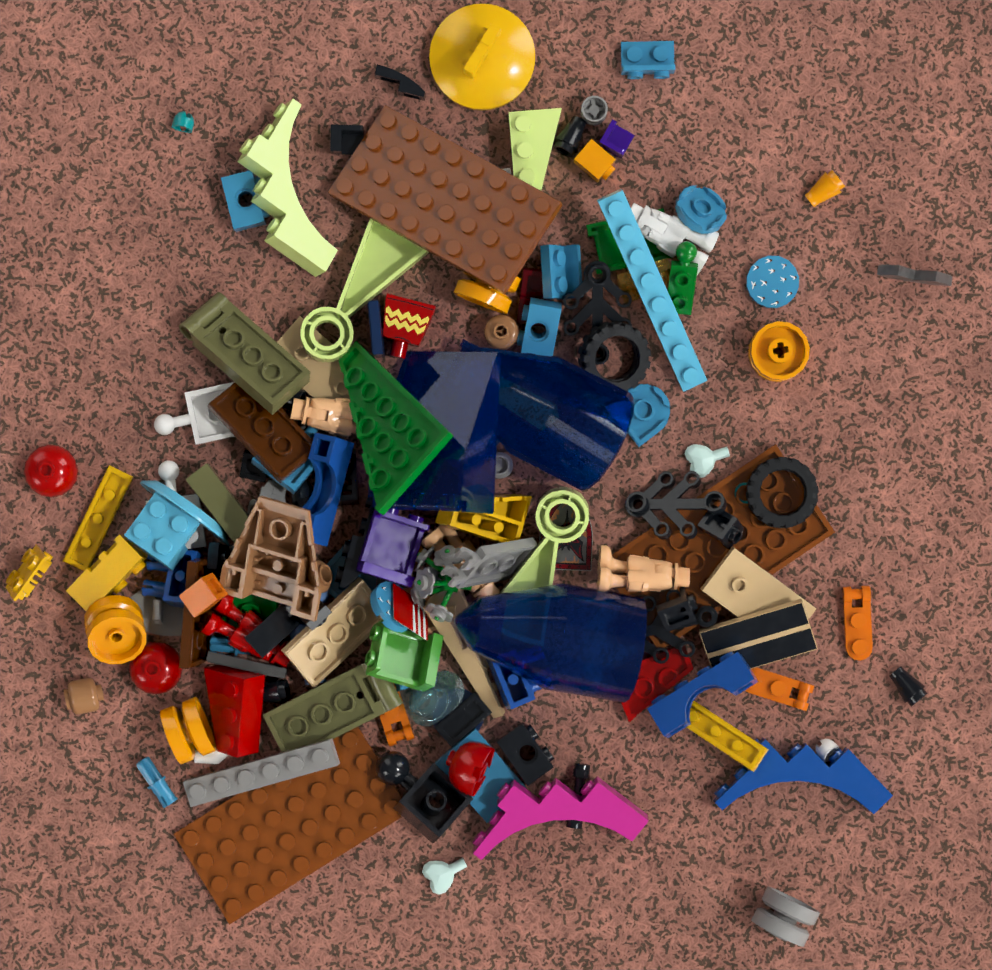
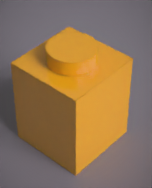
M592 139L574 158V163L597 183L601 178L606 181L616 169L612 166L616 159Z

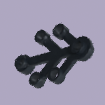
M598 260L590 262L584 270L585 279L573 292L564 294L562 298L563 305L567 309H575L579 305V299L592 288L591 300L573 318L566 319L563 322L562 328L567 335H576L579 327L591 315L592 328L601 326L603 314L612 322L627 321L628 325L632 326L628 318L622 317L603 299L604 287L615 297V302L618 306L626 308L632 302L631 295L627 291L621 290L610 279L611 271L606 263ZM596 269L601 270L599 278L592 276L593 271ZM621 295L628 296L626 303L622 304L619 302ZM568 297H575L573 305L566 304ZM569 323H575L573 331H567L566 327ZM603 343L599 347L602 350V354L595 358L596 365L604 364L609 358V350Z
M669 471L662 472L658 476V480L646 491L633 492L627 497L625 508L628 514L635 518L643 517L653 527L655 535L662 540L670 537L671 528L666 522H660L651 510H662L678 526L681 535L685 539L690 540L697 535V528L677 510H707L710 514L718 515L727 506L726 499L718 491H711L704 498L679 499L689 489H696L700 486L701 477L695 471L687 472L684 479L662 499L653 498L663 488L671 489L676 483L675 477ZM665 477H671L668 483H663ZM691 477L697 478L694 483H689ZM637 502H643L641 508L635 509ZM715 502H721L718 508H712ZM687 527H692L691 533H684ZM660 528H667L665 533L659 534Z
M678 589L669 590L665 602L670 601L669 595L672 592L678 593L679 597H681L680 591ZM646 595L641 599L640 608L632 621L621 624L616 631V640L621 647L626 649L639 647L652 655L654 660L660 664L668 661L669 651L665 647H656L644 637L655 635L677 648L684 657H691L695 653L696 648L693 642L684 641L673 633L666 632L659 615L656 616L651 625L641 627L648 612L654 610L657 604L656 599L651 595ZM649 598L653 601L652 608L644 607L643 602L645 599ZM704 605L695 614L697 621L672 630L697 624L703 627H711L716 623L718 613L714 607ZM704 612L711 613L712 619L706 622L702 619ZM626 631L633 632L634 638L628 641L624 638ZM683 645H691L692 652L689 654L684 653L682 650ZM662 650L666 653L664 660L657 658L656 653Z

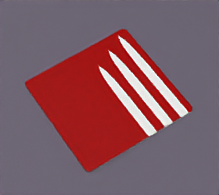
M393 583L394 619L428 641L427 613L418 604H414L411 594Z

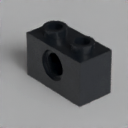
M522 722L499 738L497 743L528 786L554 768L551 761L555 758L546 746L541 749L536 742L539 736L531 724L526 727ZM530 745L535 749V754L531 759H524L520 756L519 752L523 746Z

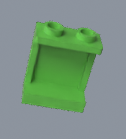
M384 620L374 624L369 636L370 640H372L371 648L365 657V665H367L366 675L422 692L434 687L443 635L432 633L428 636L427 641L418 634L408 630L402 633L394 632L381 623Z

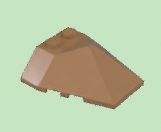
M259 496L244 524L245 528L240 537L236 539L229 558L225 560L222 566L220 583L230 596L240 599L251 594L291 606V615L315 622L318 616L321 590L310 510Z

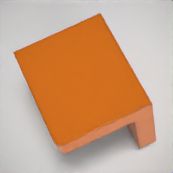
M212 572L196 581L181 593L179 597L195 618L208 611L227 596L228 593Z

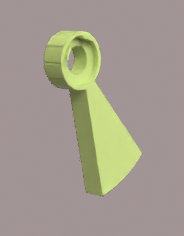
M370 219L337 308L320 307L310 312L303 320L300 339L305 352L320 362H334L344 356L353 343L354 330L349 318L429 252ZM322 323H332L339 329L340 337L335 344L323 346L315 340V329Z
M569 487L550 489L540 498L535 518L536 524L544 537L538 543V547L520 566L485 610L480 619L493 629L511 638L543 647L545 644L558 544L568 543L580 537L589 521V506L586 499H584L580 492ZM557 504H568L573 508L576 517L572 524L561 527L552 522L549 513Z

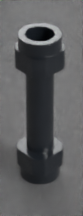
M575 763L572 777H575L574 792L582 796L580 791L585 785L586 779H589L590 765ZM566 820V827L582 829L583 821Z

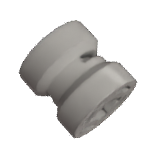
M599 96L587 97L581 106L582 119L589 125L596 126L601 124L607 116L608 106L606 101Z

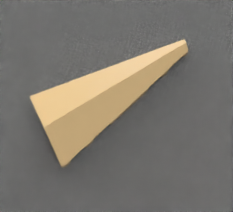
M458 589L457 593H452L445 607L454 615L452 622H438L430 617L429 612L426 610L425 612L439 634L443 635L444 642L481 700L492 711L491 716L497 718L503 716L505 710L501 707L495 691L498 690L496 683H491L487 669L489 666L486 659L489 658L481 628L478 627L471 612L475 609L474 603L467 602L464 590ZM447 591L431 596L423 609L425 610L428 603L440 605Z

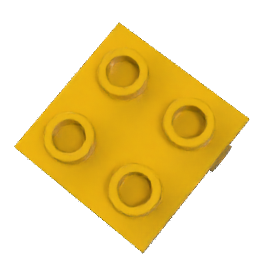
M37 544L33 549L29 548L24 553L21 559L23 563L17 571L13 570L6 579L7 586L5 588L14 601L18 598L20 600H23L24 597L28 598L35 588L30 581L38 584V581L33 578L34 575L42 578L43 575L38 570L45 574L52 564L53 556L46 551L43 552Z

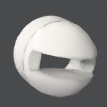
M825 738L820 740L822 745H816L815 748L817 755L824 762H828V757L839 746L834 741Z

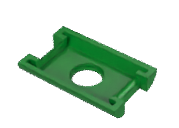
M602 221L586 225L588 238H594L598 260L606 263L610 271L627 268L607 222ZM644 238L654 262L672 258L660 251L655 244ZM600 269L595 270L596 274L601 273Z

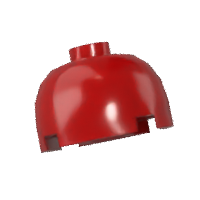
M45 445L37 448L29 455L25 462L24 475L27 484L34 492L41 496L54 498L64 495L72 489L77 481L78 467L70 451L61 446Z
M157 641L146 643L142 653L130 661L129 671L132 681L137 688L145 693L157 695L170 691L177 685L182 675L183 669L179 668L180 655L175 648L166 643Z
M472 741L461 745L457 751L452 750L447 758L446 765L450 766L448 776L454 787L466 795L475 796L486 778L484 774L487 766L489 768L491 766L495 749L484 743Z

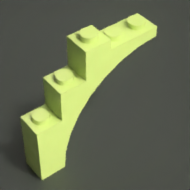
M292 99L286 104L281 103L273 113V116L276 117L272 125L268 124L261 135L259 134L252 140L248 138L239 150L242 155L237 162L261 178L253 188L255 195L251 202L274 218L266 229L269 233L264 241L317 277L327 271L338 250L325 240L308 220L292 184L289 167V141L294 120L301 107L299 102Z

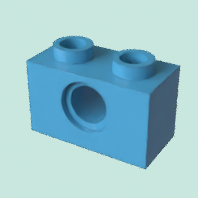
M250 170L221 177L235 232L266 225L265 218L270 217L268 213L254 203L249 207L240 206V198L243 195L250 194L254 197L255 192H253V188L260 180Z
M531 297L529 305L524 304L521 320L526 321L525 331L519 330L517 346H522L521 355L552 360L562 303ZM536 323H541L546 327V330L543 333H535L531 327Z

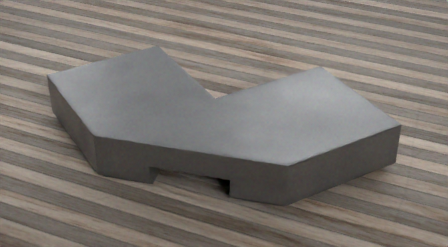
M885 264L878 265L877 275L890 279L929 285H952L953 277L939 271L914 270L901 265Z

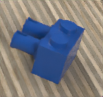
M187 550L173 571L148 555L147 559L151 560V562L147 561V570L167 572L166 582L145 579L142 585H145L146 588L142 587V595L160 597L172 607L184 608V603L179 595L185 591L187 561L203 557V555L198 551Z
M535 645L518 653L516 649H509L486 659L506 709H514L535 700V691L555 684L554 677H549L552 675L549 668L530 677H527L524 672V667L545 659L544 653H538L533 656V654L542 651L541 646Z

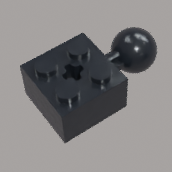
M388 751L377 760L376 773L378 778L388 785L399 784L407 791L393 809L432 844L441 837L473 800L471 796L457 790L450 782L449 776L434 763L417 780L410 773L409 761L402 753ZM430 801H436L435 807L429 804Z

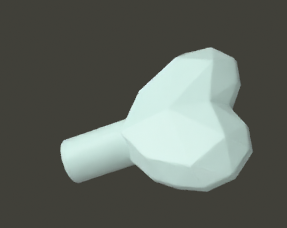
M693 444L687 447L684 453L686 459L691 463L690 471L697 472L701 478H704L711 472L717 460L730 457L727 446L712 451L706 446Z
M463 857L451 864L437 860L429 861L423 866L422 873L425 878L430 880L432 892L442 894L450 888L454 874L466 868L467 864Z

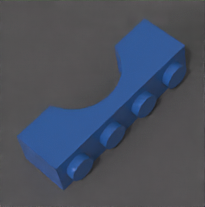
M320 433L314 434L308 457L315 470L314 489L308 502L301 508L310 510L314 544L327 547L354 443Z
M739 652L725 654L719 659L720 663L712 668L707 666L696 673L697 678L690 682L688 680L682 681L674 687L675 691L668 696L662 694L651 702L652 706L647 709L664 737L670 738L691 725V705L695 698L705 690L721 688L737 696L758 683L757 678L742 654Z

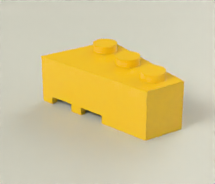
M119 534L114 539L115 543L107 551H103L98 556L99 559L90 568L88 567L66 590L85 611L96 600L109 596L113 592L119 594L128 585L125 580L132 573L137 576L146 567L144 561L148 556L131 543L124 534Z

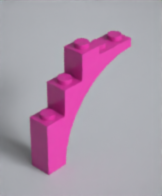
M598 776L593 782L591 780L586 782L580 791L582 796H579L555 777L551 783L547 781L538 793L540 795L539 798L513 779L510 784L505 783L496 795L499 797L497 799V806L502 811L497 810L489 820L491 825L486 832L481 830L472 842L474 844L473 854L482 860L497 844L513 833L531 825L553 820H578L595 823L614 830L630 841H633L648 823V814Z

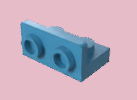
M674 41L621 42V75H627V79H642L643 74H654L655 79H666L670 77V74L675 73Z
M580 245L540 246L543 299L562 300L564 294L573 292L582 282Z

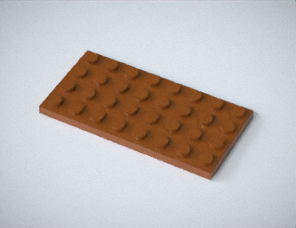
M386 105L328 191L331 197L504 295L563 206L559 200Z
M776 444L696 497L704 498L711 491H718L724 496L727 502L724 511L738 518L744 528L741 539L733 547L771 575L835 533L817 505L813 513L801 524L790 528H775L759 521L749 509V504L740 501V499L747 501V485L739 487L735 497L736 487L740 483L748 482L752 472L761 463L769 459L784 457ZM786 470L775 471L763 480L760 488V498L763 505L770 512L778 515H788L796 511L802 504L804 487L801 480L794 473ZM719 501L714 503V505L717 507H719L721 504V502ZM677 510L687 521L692 522L696 526L697 535L693 539H685L681 535L678 526L669 517H666L662 521L666 522L671 528L672 532L669 538L665 540L659 539L652 527L612 554L613 558L621 561H627L629 555H637L671 562L672 567L674 563H678L679 567L690 568V584L685 589L688 595L693 593L698 605V609L694 610L695 614L704 605L714 607L717 612L724 608V606L700 589L729 551V549L723 546L721 541L700 530L697 526L707 510ZM687 527L684 533H691L693 528ZM660 528L659 534L665 533L667 528ZM617 573L616 575H626V573ZM616 587L634 616L640 608V601L644 596H653L656 599V605L665 603L666 595L670 590H661V592L649 590L646 592H628L625 587ZM672 592L669 595L670 600L679 597V594L676 592ZM649 598L645 599L643 602L644 607L652 608L653 601ZM656 607L648 612L641 625L642 627L653 623L658 615ZM704 612L702 619L705 621L712 616L711 613ZM699 624L669 632L680 638ZM655 635L649 636L653 644L658 648L669 645Z
M359 726L333 739L340 761L338 766L236 794L174 833V836L229 925L402 818L393 809L402 796L395 785L385 784L378 778L376 773L378 757Z

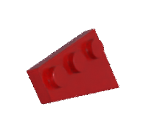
M683 645V652L688 654L685 645ZM673 647L668 649L670 656L668 661L663 664L657 663L653 656L609 672L628 722L632 721L639 713L650 706L655 698L665 693L694 669L689 657L682 656L679 650ZM663 651L656 654L659 660H664L666 653Z

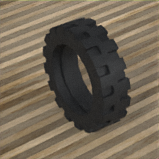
M607 321L601 323L599 327H593L590 330L591 333L584 336L582 340L584 343L578 350L580 354L578 365L582 368L581 374L592 386L610 394H616V392L626 393L629 388L634 389L639 385L638 382L646 377L647 374L645 372L647 368H650L651 364L649 361L651 350L647 347V344H649L647 339L642 336L639 330L619 321L611 323ZM623 336L632 344L634 352L633 362L628 371L621 377L614 379L605 378L597 371L595 364L596 352L600 345L608 338Z
M777 457L761 463L752 472L747 482L746 499L749 509L759 521L771 527L790 528L801 524L813 513L818 502L819 488L814 474H812L808 466L794 458ZM786 470L794 473L801 480L804 487L802 504L796 511L788 515H778L770 512L763 505L760 498V488L763 480L775 471Z

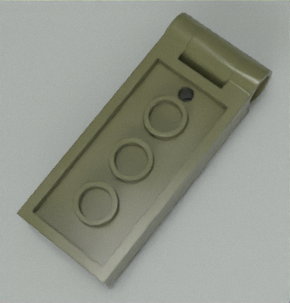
M220 292L212 296L179 325L181 333L189 341H193L192 345L272 415L310 382V371Z
M364 662L263 714V717L281 752L289 751L327 739H334L403 704L394 684L366 675L367 665ZM359 691L363 692L364 697L359 695Z

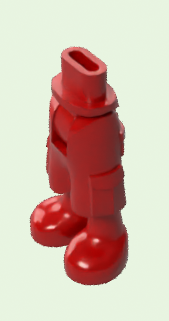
M227 595L216 603L214 610L237 622L238 627H233L222 620L220 616L211 612L201 628V633L206 636H210L214 632L221 633L229 637L228 644L239 651L249 652L263 660L269 661L271 664L276 662L282 667H286L289 659L281 649L287 645V640L283 639L262 658L246 641L245 637L264 620L251 610L245 611V613L241 612L233 603V596Z

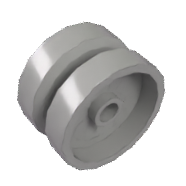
M767 886L762 900L767 906L774 909V912L759 907L756 909L751 921L779 939L804 947L810 934L807 929L797 924V921L808 926L815 925L820 912L782 891Z

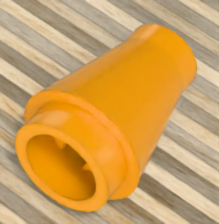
M831 170L829 173L825 172L810 191L805 194V197L813 207H816L818 204L842 193L840 190L845 185L834 171Z

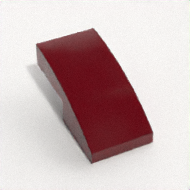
M524 267L516 322L518 324H526V321L521 320L524 304L529 305L531 297L543 299L541 269ZM536 323L533 326L543 327V324Z

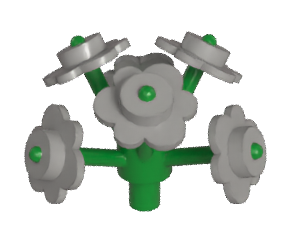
M452 545L444 546L441 550L434 553V561L429 557L435 547L432 546L429 550L424 548L421 552L417 553L418 557L415 560L418 565L415 569L417 573L413 589H411V598L414 604H418L424 610L425 598L428 595L447 591L440 605L428 603L425 610L430 613L432 619L438 622H452L454 615L445 607L452 593H457L458 589L456 587H449L448 583L452 578L448 575L441 576L440 572L444 569L442 565H453L463 561L462 558L456 559L454 557L460 548H454ZM425 563H427V564L429 565L428 568L425 567V568L422 570L421 567H422ZM472 586L460 589L471 591Z

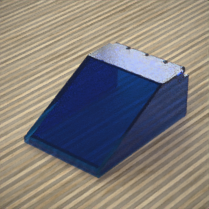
M407 351L397 380L454 436L390 509L415 510L417 508L418 510L438 511L440 509L441 511L455 512L461 510V512L493 514L501 352ZM369 487L368 497H373V507L375 508L374 494Z

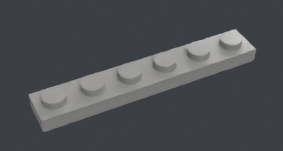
M333 738L190 778L183 781L190 807L335 767L340 764Z

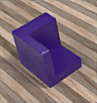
M612 119L599 142V146L622 159L635 135L616 125L617 122Z

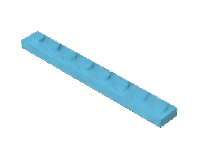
M619 189L598 199L597 202L682 391L684 392L706 382L707 378L623 190Z

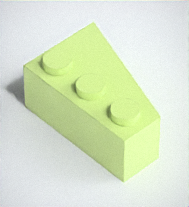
M562 108L509 112L513 176L542 191Z

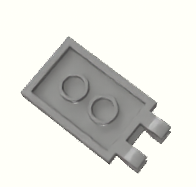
M531 537L480 546L476 552L462 547L454 557L456 559H464L463 565L457 568L454 565L448 564L440 574L441 576H450L452 579L448 586L456 587L457 589L507 580L514 575L538 547V544Z

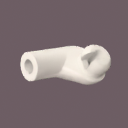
M195 750L194 761L201 764H219L228 755L214 751L203 756Z

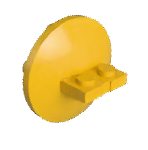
M492 4L468 5L451 13L437 28L430 46V68L439 89L454 103L473 110H492L512 102L527 87L535 66L534 43L527 27L512 12Z

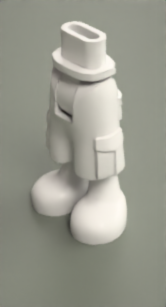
M633 203L631 206L643 237L672 258L676 256V248L684 239L698 245L700 249L707 253L712 251L718 239V232L701 234L692 231L682 223L678 216L668 215L647 205L643 208ZM698 250L696 258L691 261L698 263L697 275L709 255Z

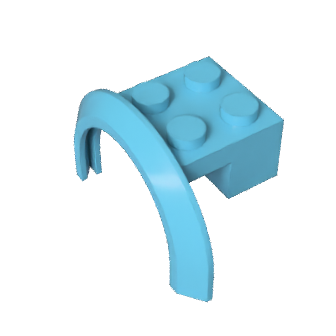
M156 480L140 482L141 486L152 493L153 496L124 534L135 546L173 571L188 549L185 545L200 524L207 528L215 538L227 546L230 545L227 533L222 526L183 496Z

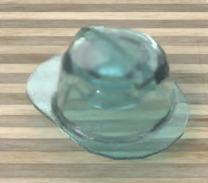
M440 671L437 673L434 687L425 692L413 689L410 692L408 708L411 719L416 724L432 726L456 709L464 697L462 679L455 673Z

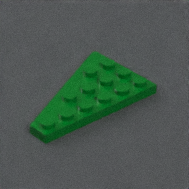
M355 341L348 352L339 359L341 372L344 374L345 388L349 392L351 400L349 406L353 422L356 424L357 438L361 441L363 449L362 458L366 473L369 476V487L374 494L375 509L384 515L454 435L360 343Z

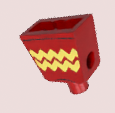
M387 293L383 338L393 340L390 356L405 359L408 345L420 347L436 312V306Z

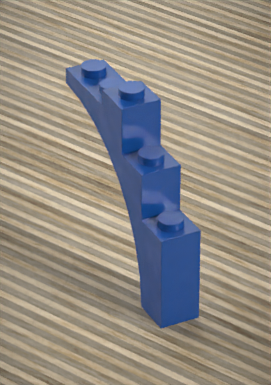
M756 738L754 739L756 742L769 750L755 772L744 765L741 766L734 773L733 776L736 779L730 785L724 783L715 791L716 798L713 801L723 810L737 798L759 787L777 782L804 781L820 783L838 789L856 799L871 813L875 814L893 795L846 747L843 750L840 748L835 750L828 757L830 763L826 765L806 743H803L801 746L798 743L795 744L787 752L789 758L785 760L766 739L762 738L759 741Z

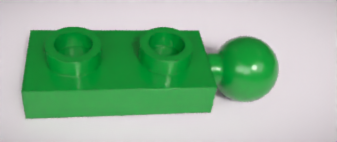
M689 241L681 242L676 248V256L680 261L671 260L667 289L677 313L691 315L698 271V263L691 262L696 258L697 248Z

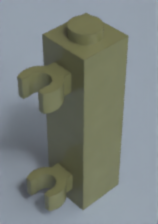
M206 463L185 480L235 543L245 528L244 524L249 514L212 466Z

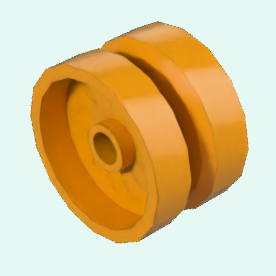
M463 272L467 277L475 280V282L467 279L458 280L453 292L455 295L502 314L508 313L512 303L508 296ZM519 277L515 278L507 293L516 292L521 280Z
M777 321L765 325L754 334L749 344L748 358L751 367L758 376L768 381L781 382L793 378L804 369L809 360L810 347L807 337L799 327L789 322ZM775 348L782 350L781 357L778 358V354H773Z
M109 595L96 600L87 609L84 615V626L87 635V645L92 656L100 662L123 664L135 659L142 653L146 645V629L142 611L135 601L121 595Z
M197 697L182 702V714L174 705L160 710L161 722L167 741L180 765L195 759V748L203 756L217 751L212 729Z

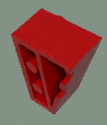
M223 665L205 667L204 674L217 751L237 758L258 753L265 675Z

